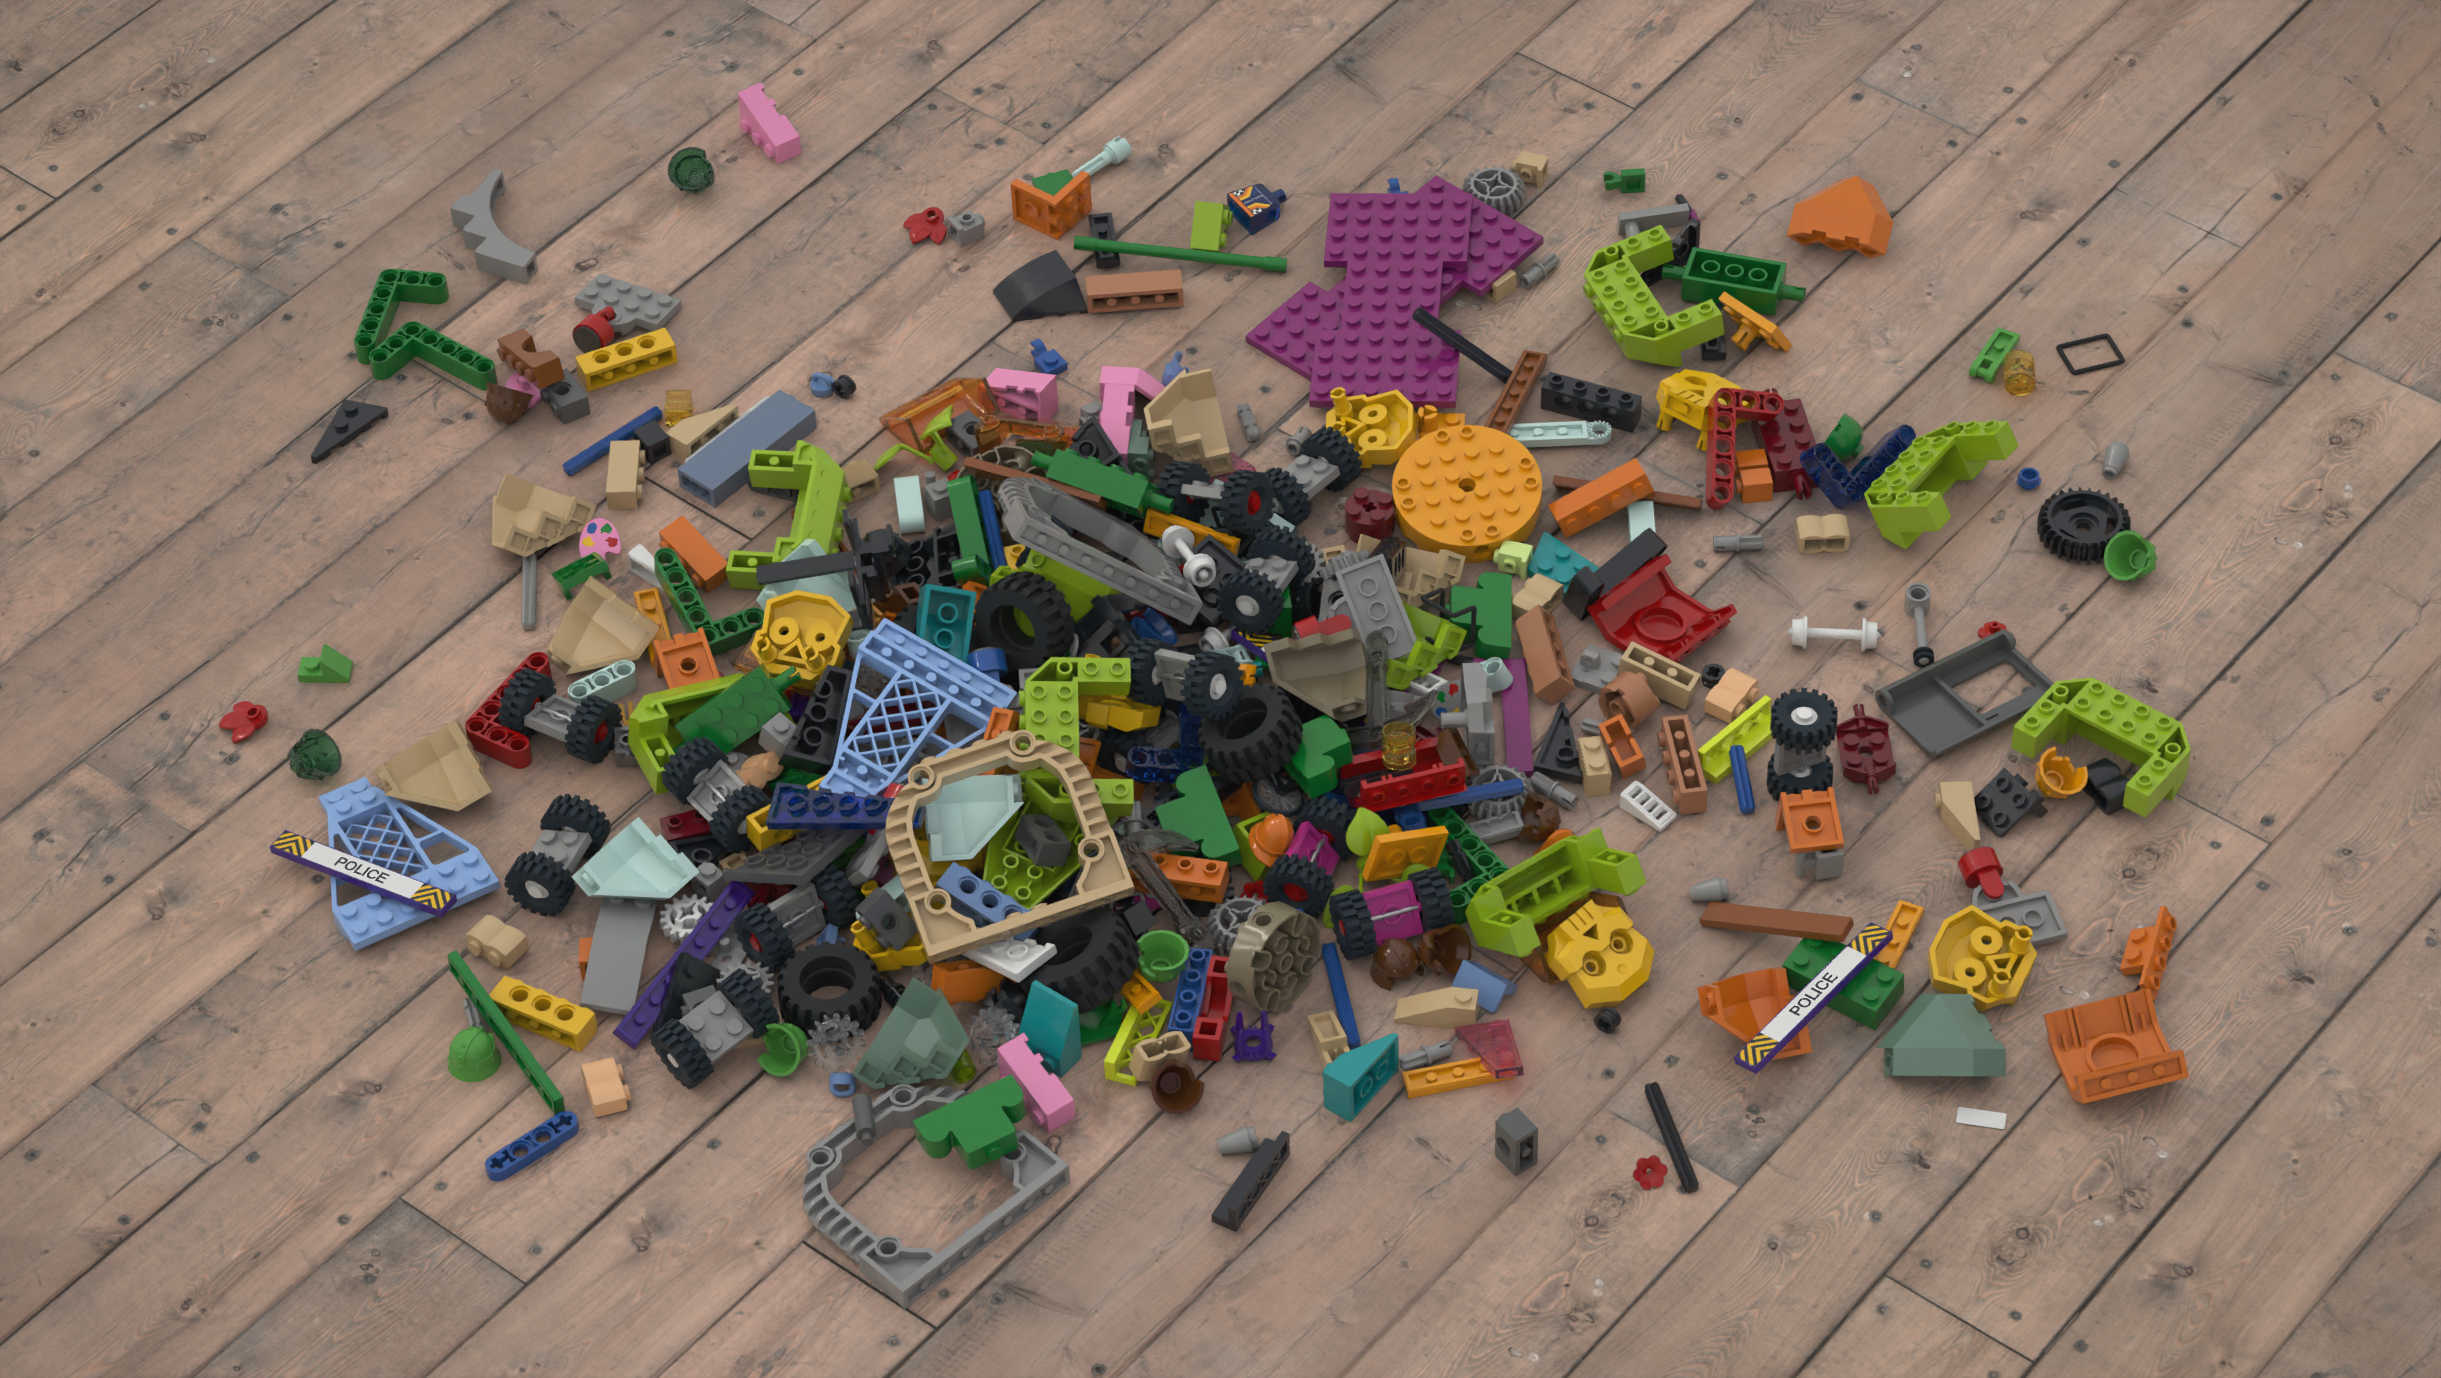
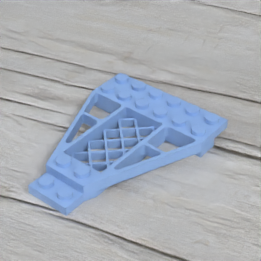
M884 618L875 631L871 630L858 647L833 767L819 784L818 791L864 816L873 802L877 803L880 801L890 783L908 784V773H904L927 743H932L944 750L936 755V758L946 755L949 750L954 748L964 749L970 747L975 741L984 738L993 707L1009 709L1017 698V692ZM861 664H865L891 679L877 699H873L855 689ZM908 688L913 691L914 695L901 697L899 689ZM856 700L870 709L844 742L852 701ZM929 700L936 707L923 709L921 701ZM916 702L918 710L905 712L903 704ZM898 705L900 713L886 714L885 707ZM948 714H954L980 729L955 745L934 733ZM934 715L927 725L925 717ZM921 719L922 726L909 728L907 720ZM902 721L904 729L891 731L889 723ZM884 724L886 732L873 734L871 726ZM920 734L917 740L913 743L911 735ZM907 737L908 745L895 746L893 738ZM889 740L890 748L877 749L875 741ZM871 743V751L859 752L857 744ZM906 753L903 759L899 761L898 754ZM893 755L895 763L881 765L880 757ZM875 758L876 764L868 759Z
M366 777L318 797L321 807L328 816L329 847L335 848L336 838L345 853L390 870H402L401 874L408 876L409 872L417 873L410 877L456 894L457 902L451 909L500 888L498 878L477 847L396 798L384 795L386 792L376 786L372 787ZM400 814L425 828L431 834L422 838H415ZM377 822L387 824L385 829L375 828ZM394 826L396 827V829L398 830V832H397V831H392L393 828H394ZM353 833L363 834L362 839L351 838ZM370 836L381 837L378 843L368 841ZM392 839L398 842L396 846L386 844L387 840ZM446 841L464 852L435 865L431 863L423 850ZM405 842H406V844L408 845L409 848L403 847L404 844H405ZM364 849L374 851L372 856L363 855L362 852ZM381 852L391 854L389 859L379 858ZM399 855L409 857L407 862L396 860ZM416 859H417V861L419 862L420 865L414 864V862H415ZM330 876L334 921L346 941L349 940L355 951L435 917L433 914L372 891L366 896L343 906H338L337 887L347 882Z

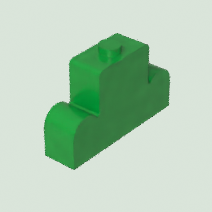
M1485 572L1478 577L1476 588L1452 586L1448 603L1445 604L1447 610L1455 613L1472 605L1477 608L1474 656L1485 660L1492 657L1508 659L1511 651L1512 575ZM1471 612L1456 618H1451L1444 614V619L1467 631L1463 641L1470 642Z
M1323 715L1302 724L1303 737L1301 744H1298L1299 750L1296 755L1291 756V761L1287 765H1283V768L1311 799L1336 788L1338 785L1336 769L1353 762L1351 743L1344 728L1340 729L1328 715Z
M1206 764L1180 774L1176 780L1179 799L1156 807L1157 817L1161 826L1157 831L1162 844H1168L1172 855L1192 857L1202 853L1204 859L1228 862V867L1242 863L1243 859Z
M1011 1074L913 1120L916 1139L926 1154L934 1159L946 1157L950 1154L952 1148H955L970 1170L998 1160L1001 1156L1018 1148L1016 1129L1012 1123L1021 1121L1026 1115L1023 1091Z

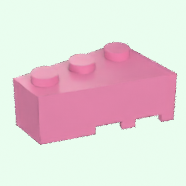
M760 82L738 92L741 117L739 125L741 130L747 133L753 142L764 150L769 158L771 157L777 164H780L801 154L800 136L787 117L778 114L774 108L776 102L773 98L768 100L764 94L765 87Z
M996 368L980 385L983 404L1042 428L1059 411L1056 375Z
M1105 383L1102 411H1100L1099 423L1128 465L1127 453L1132 421L1136 419L1135 385Z
M1022 1033L997 1048L999 1079L1010 1074L1013 1076L1023 1091L1026 1111L1031 1115L1032 1120L1037 1126H1042L1050 1133L1075 1118L1074 1099L1054 1073L1049 1075L1040 1064L1044 1059L1039 1053L1036 1055L1032 1053L1027 1046L1029 1039L1025 1033Z

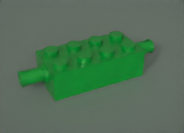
M1693 247L1685 267L1665 263L1662 270V279L1682 281V300L1703 303L1712 299L1714 303H1721L1719 297L1723 292H1726L1750 309L1762 314L1775 316L1779 302L1782 299L1803 303L1806 294V287L1785 285L1787 263Z
M1065 448V451L1056 449L1054 457L1037 450L1033 454L1031 465L1047 470L1046 477L1048 479L1100 495L1107 501V507L1144 520L1147 509L1150 507L1166 512V514H1170L1173 510L1175 500L1156 494V490L1152 486L1153 484L1147 481L1148 477L1136 472L1133 475L1127 474L1124 468L1111 464L1110 467L1102 465V461L1095 457L1088 456V459L1079 457L1077 451Z
M760 664L676 723L675 727L682 735L684 741L672 748L673 752L676 754V749L679 746L685 747V742L689 740L693 743L694 738L699 737L702 739V737H706L708 740H712L725 754L760 731L762 726L779 712L784 714L791 709L792 704L784 694V690L802 679L800 673L798 672L789 677L797 670L792 665L774 678L764 664Z

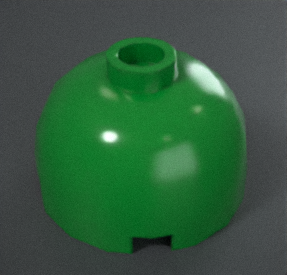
M1844 413L1838 421V425L1832 430L1820 448V456L1832 463L1839 464L1846 462L1851 456L1856 459L1864 447L1860 444L1863 438V430L1860 424Z

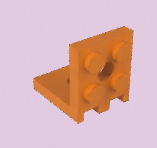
M1081 171L1054 196L1015 179L1011 183L1013 219L1059 240L1092 210L1090 174Z
M703 627L698 628L696 633H688L686 635L683 633L675 634L673 639L670 640L667 639L661 642L658 639L653 640L654 669L657 678L664 676L668 689L720 678Z
M1828 787L1827 791L1813 792L1812 789L1802 790L1801 794L1786 795V792L1780 793L1775 826L1776 831L1786 830L1790 854L1844 847L1833 787ZM1818 826H1820V827H1819L1818 829H1816V830H1812V829H1809V828H1808V827H1818Z

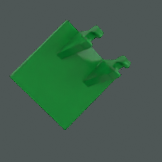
M1112 996L1108 1002L1094 1008L1095 1010L1079 1014L1081 1047L1116 1037L1121 1027L1123 1012L1128 1008L1124 999H1121V1005L1117 1006L1116 1002L1113 1001L1114 996Z

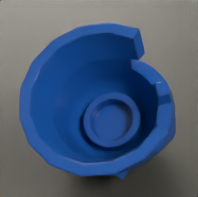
M1150 607L1142 614L1145 619H1139L1136 615L1129 622L1141 638L1165 641L1173 645L1177 643L1178 638L1172 626L1162 615Z

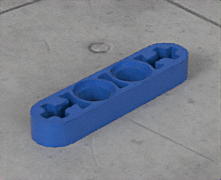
M562 1111L492 1154L485 1162L488 1178L496 1182L503 1181L574 1137L579 1131L576 1114L570 1111ZM542 1135L551 1137L545 1143L536 1141ZM518 1150L528 1151L523 1157H516L514 1155Z

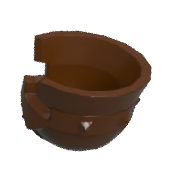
M486 382L487 395L484 406H487V410L494 420L509 424L520 419L523 413L529 409L528 403L534 395Z
M1530 790L1521 811L1524 825L1520 835L1516 836V841H1531L1532 843L1546 841L1554 831L1559 829L1561 818L1558 808L1548 799L1538 796Z
M1450 924L1424 933L1423 939L1417 947L1420 955L1419 959L1426 968L1438 976L1443 974L1449 978H1455L1463 960L1471 959L1469 936L1465 929L1458 924Z
M1385 938V941L1382 942L1372 956L1374 961L1371 965L1370 975L1373 982L1385 990L1390 991L1394 984V980L1391 977L1405 978L1408 981L1415 972L1419 976H1424V967L1419 959L1418 950L1405 939Z
M1171 1059L1154 1068L1148 1088L1151 1090L1154 1101L1160 1109L1170 1114H1183L1191 1111L1199 1104L1204 1093L1205 1083L1199 1079L1195 1080V1075L1188 1064L1177 1059Z

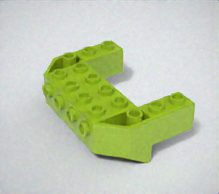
M1662 225L1595 251L1584 273L1585 285H1583V291L1627 358L1680 367L1682 366V351L1725 334L1723 317L1712 299L1667 316L1639 275V273L1674 260L1671 238Z
M1990 420L1988 422L1970 421L1963 423L1953 421L1915 438L1912 444L1899 454V458L1892 465L1888 466L1885 472L1877 480L1873 481L1871 487L1864 493L1869 509L1882 536L1903 549H1907L1923 532L1939 531L1951 518V514L1942 497L1956 481L1973 480L1988 464L1987 460H2006L2019 446L2008 421Z
M797 440L795 452L752 449L748 466L752 487L799 489L790 537H777L774 553L730 550L726 567L730 587L763 590L765 585H758L756 567L782 562L806 539H815L827 555L840 553L838 545L843 542L844 538L842 509H847V502H851L852 488L848 487L844 470L823 449L803 440Z
M1051 657L1025 680L1024 691H1019V706L1023 707V715H1019V730L1030 731L1036 740L1052 742L1055 745L1068 749L1079 758L1078 695H1129L1131 684L1130 658ZM1027 743L1019 744V750L1025 751L1030 747ZM1042 767L1029 771H1020V779H1024V793L1051 818L1069 824H1077L1078 820L1069 796L1056 776ZM1093 779L1106 816H1132L1134 805L1133 779Z
M738 673L643 696L629 717L628 745L656 795L670 792L662 783L664 778L661 775L663 771H666L663 768L665 763L671 761L669 759L670 755H675L672 748L684 741L682 735L675 727L676 723L746 674ZM788 711L783 714L795 724Z
M2093 677L2056 681L2013 726L2011 748L2031 759H2034L2052 739L2065 746L2075 734H2078L2140 766L2141 769L2125 786L2123 807L2144 818L2150 814L2163 798L2170 801L2175 798L2188 773L2191 749L2183 724Z
M1596 828L1580 837L1577 835L1565 837L1483 884L1473 895L1465 914L1478 946L1521 958L1530 955L1534 948L1541 945L1534 925L1544 923L1547 920L1546 917L1566 910L1569 904L1587 898L1589 893L1595 889H1603L1629 896L1638 892V888L1645 885L1647 881L1637 854L1608 848L1602 830Z

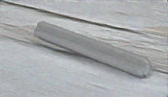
M535 554L523 557L521 624L524 630H533L536 627L537 560Z

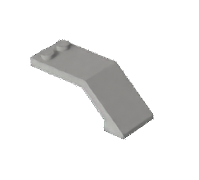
M603 898L593 933L580 1007L627 1015L637 1002L646 947L658 900Z

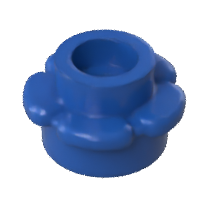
M2031 467L2023 468L2016 480L2017 484L2025 490L2035 489L2036 486L2041 484L2039 472Z

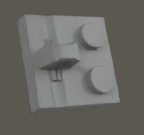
M1589 643L1571 671L1574 685L1601 695L1599 691L1616 678L1623 654Z

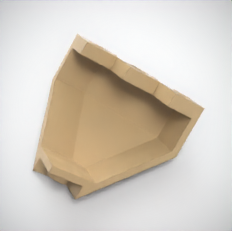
M1208 368L1187 374L1184 369L1144 408L1152 448L1159 453L1164 452L1173 456V460L1201 464L1202 467L1207 469L1206 474H1209L1210 477L1231 473L1234 471L1211 369Z
M505 473L497 495H493L492 545L512 554L527 557L534 554L535 551L566 539L570 535L582 532L586 524L591 521L597 505L575 496L568 497Z
M1360 534L1356 552L1368 550L1372 553L1381 540ZM1406 547V572L1395 585L1401 601L1418 608L1422 604H1426L1421 600L1422 595L1439 588L1446 589L1448 586L1455 585L1460 581L1466 556L1440 549L1438 554ZM1440 594L1435 595V596H1433V597H1430V598H1428V599L1433 600L1434 598H1436V597L1439 596Z
M590 576L568 607L545 653L548 655L549 661L563 670L565 675L609 666L621 660L633 661L640 658L660 627L653 620L641 614V611L628 601L619 597L611 588Z
M458 719L372 770L386 792L384 795L454 811H460L493 791L490 781L484 775L485 770L480 759L472 748L474 747Z

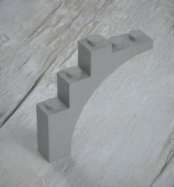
M494 168L485 177L477 190L473 191L471 196L462 194L452 204L450 213L453 226L463 229L462 235L465 248L475 250L474 257L478 270L527 285L538 271L536 253L520 247L509 240L498 229L493 220V211L497 200L505 190L503 171Z

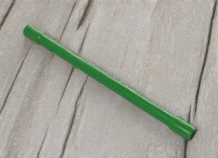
M1076 235L1074 238V250L1102 251L1241 266L1285 273L1287 268V258L1259 257L1138 244Z

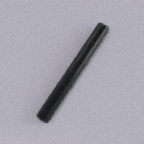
M1418 307L1413 312V320L1497 379L1507 383L1512 374L1510 369L1423 308Z
M1657 1082L1648 1083L1645 1085V1094L1683 1189L1687 1193L1696 1192L1699 1188V1182L1661 1088Z

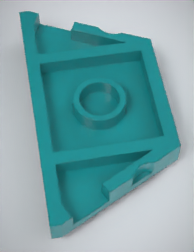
M1545 531L1528 566V576L1532 578L1539 573L1563 584L1565 597L1571 579L1579 570L1587 566L1594 573L1599 567Z

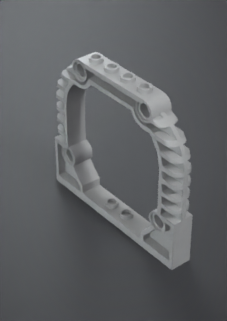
M1010 477L1001 483L997 496L1005 512L1003 520L1013 540L1191 626L1203 605L1192 583L1184 579L1174 560L1166 555L1157 544L1149 541V538L1140 533L1134 526L1034 477L1030 479ZM1054 515L1067 526L1102 542L1113 551L1129 558L1144 572L1070 537L1067 532L1051 521L1050 516Z
M900 1084L893 1087L888 1092L881 1094L872 1103L876 1136L873 1138L871 1145L894 1128H913V1120L970 1093L965 1090L957 1091L949 1086H941L938 1089L932 1090L930 1086H921L914 1089V1087L908 1084ZM853 1117L845 1124L839 1125L826 1138L819 1140L808 1151L806 1156L808 1172L804 1180L803 1205L809 1221L816 1230L825 1235L838 1249L845 1252L851 1260L857 1262L863 1275L901 1307L906 1309L1070 1183L1069 1165L1025 1129H1022L1020 1132L1016 1129L1018 1148L999 1158L1001 1174L1005 1178L1013 1180L1014 1196L993 1212L987 1213L972 1228L966 1229L959 1238L938 1254L930 1247H904L901 1240L896 1236L885 1235L879 1238L843 1209L829 1193L842 1181L844 1166L871 1146H864L862 1140L857 1138Z

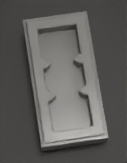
M1517 810L1512 811V814L1509 815L1504 813L1499 818L1493 816L1468 824L1486 845L1519 836L1524 825Z

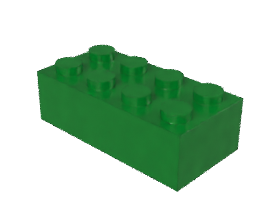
M1803 938L1782 964V967L1786 968L1788 986L1800 992L1847 945L1835 941ZM1872 959L1826 1006L1876 1031L1904 994V974Z

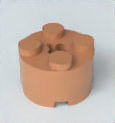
M1624 671L1599 691L1601 697L1598 698V703L1606 718L1609 720L1622 714L1629 729H1635L1660 706L1658 697L1654 695L1648 686L1646 676L1641 672L1634 674Z

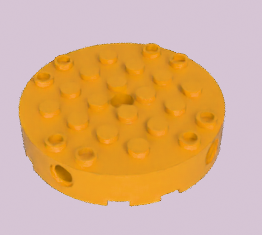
M1458 425L1442 428L1417 440L1399 459L1392 480L1394 517L1403 535L1413 541L1419 550L1438 554L1440 549L1449 550L1466 556L1464 563L1493 560L1496 548L1500 549L1504 541L1510 540L1524 543L1534 531L1542 508L1541 472L1528 449L1506 433L1476 425Z

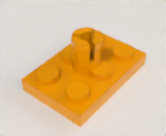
M1722 293L1719 297L1720 302L1724 305L1722 310L1731 316L1730 319L1739 326L1737 332L1730 338L1736 346L1746 351L1753 339H1759L1762 336L1766 339L1765 342L1774 350L1780 348L1786 353L1788 352L1792 344L1778 326L1728 293Z
M1424 405V409L1420 407L1418 413H1415L1416 441L1442 428L1465 425V413H1437V409L1434 406Z
M1397 824L1388 826L1390 834L1375 836L1362 876L1366 882L1401 877L1406 867L1417 863L1424 864L1429 868H1436L1449 832L1445 826L1404 832Z

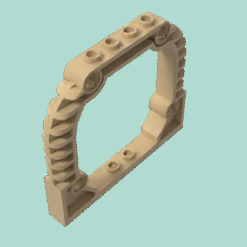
M1005 731L998 734L997 738L988 741L981 739L972 743L970 747L951 749L944 756L938 758L931 756L923 759L920 764L913 766L909 770L908 784L897 794L889 809L886 819L887 845L929 964L1134 895L1132 879L1088 769L1068 749L1049 741L1036 740L1030 731ZM1020 743H1027L1030 747L1025 751H1021L1016 746ZM1005 765L1018 771H1029L1042 767L1056 776L1065 788L1084 839H1082L1078 846V860L1084 869L1076 883L1077 895L1049 905L1047 903L1038 904L1032 908V911L1023 914L1015 912L1008 915L1005 920L977 929L973 919L965 917L952 909L951 897L948 892L943 889L933 888L913 833V824L917 810L936 801L945 785ZM919 777L928 779V782L924 785H918L914 781ZM1089 849H1094L1099 854L1090 858L1084 853ZM936 901L945 903V906L940 910L931 907Z

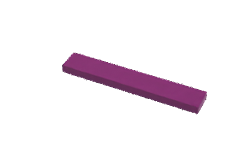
M1525 658L1501 659L1513 676L1511 685L1501 690L1506 764H1508L1510 769L1517 766L1519 772H1525L1526 777H1531L1533 775L1526 661Z

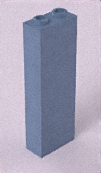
M778 390L678 468L680 487L716 508L747 484L750 477L748 466L752 449L789 451L797 444V440H803L817 429L815 410L796 400L792 395Z

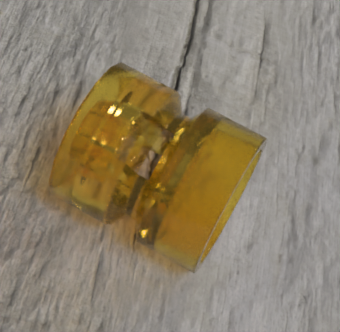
M2015 350L2006 354L2003 358L2004 387L2006 391L2014 396L2030 394L2036 388L2035 360L2033 355L2024 350Z
M1395 721L1383 726L1382 762L1386 768L1400 771L1410 769L1416 764V749L1414 747L1416 744V729L1412 724Z

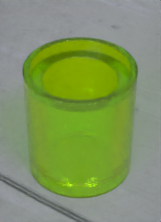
M966 1048L951 1070V1074L957 1083L968 1082L977 1074V1069Z

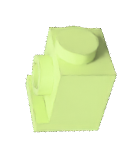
M1510 540L1504 541L1500 549L1496 548L1493 563L1498 564V571L1520 575L1522 580H1526L1528 566L1533 557V545Z

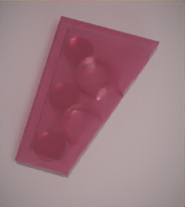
M1509 1019L1455 1027L1456 1037L1460 1041L1464 1040L1467 1043V1049L1480 1057L1481 1063L1496 1079L1524 1075L1522 1061Z

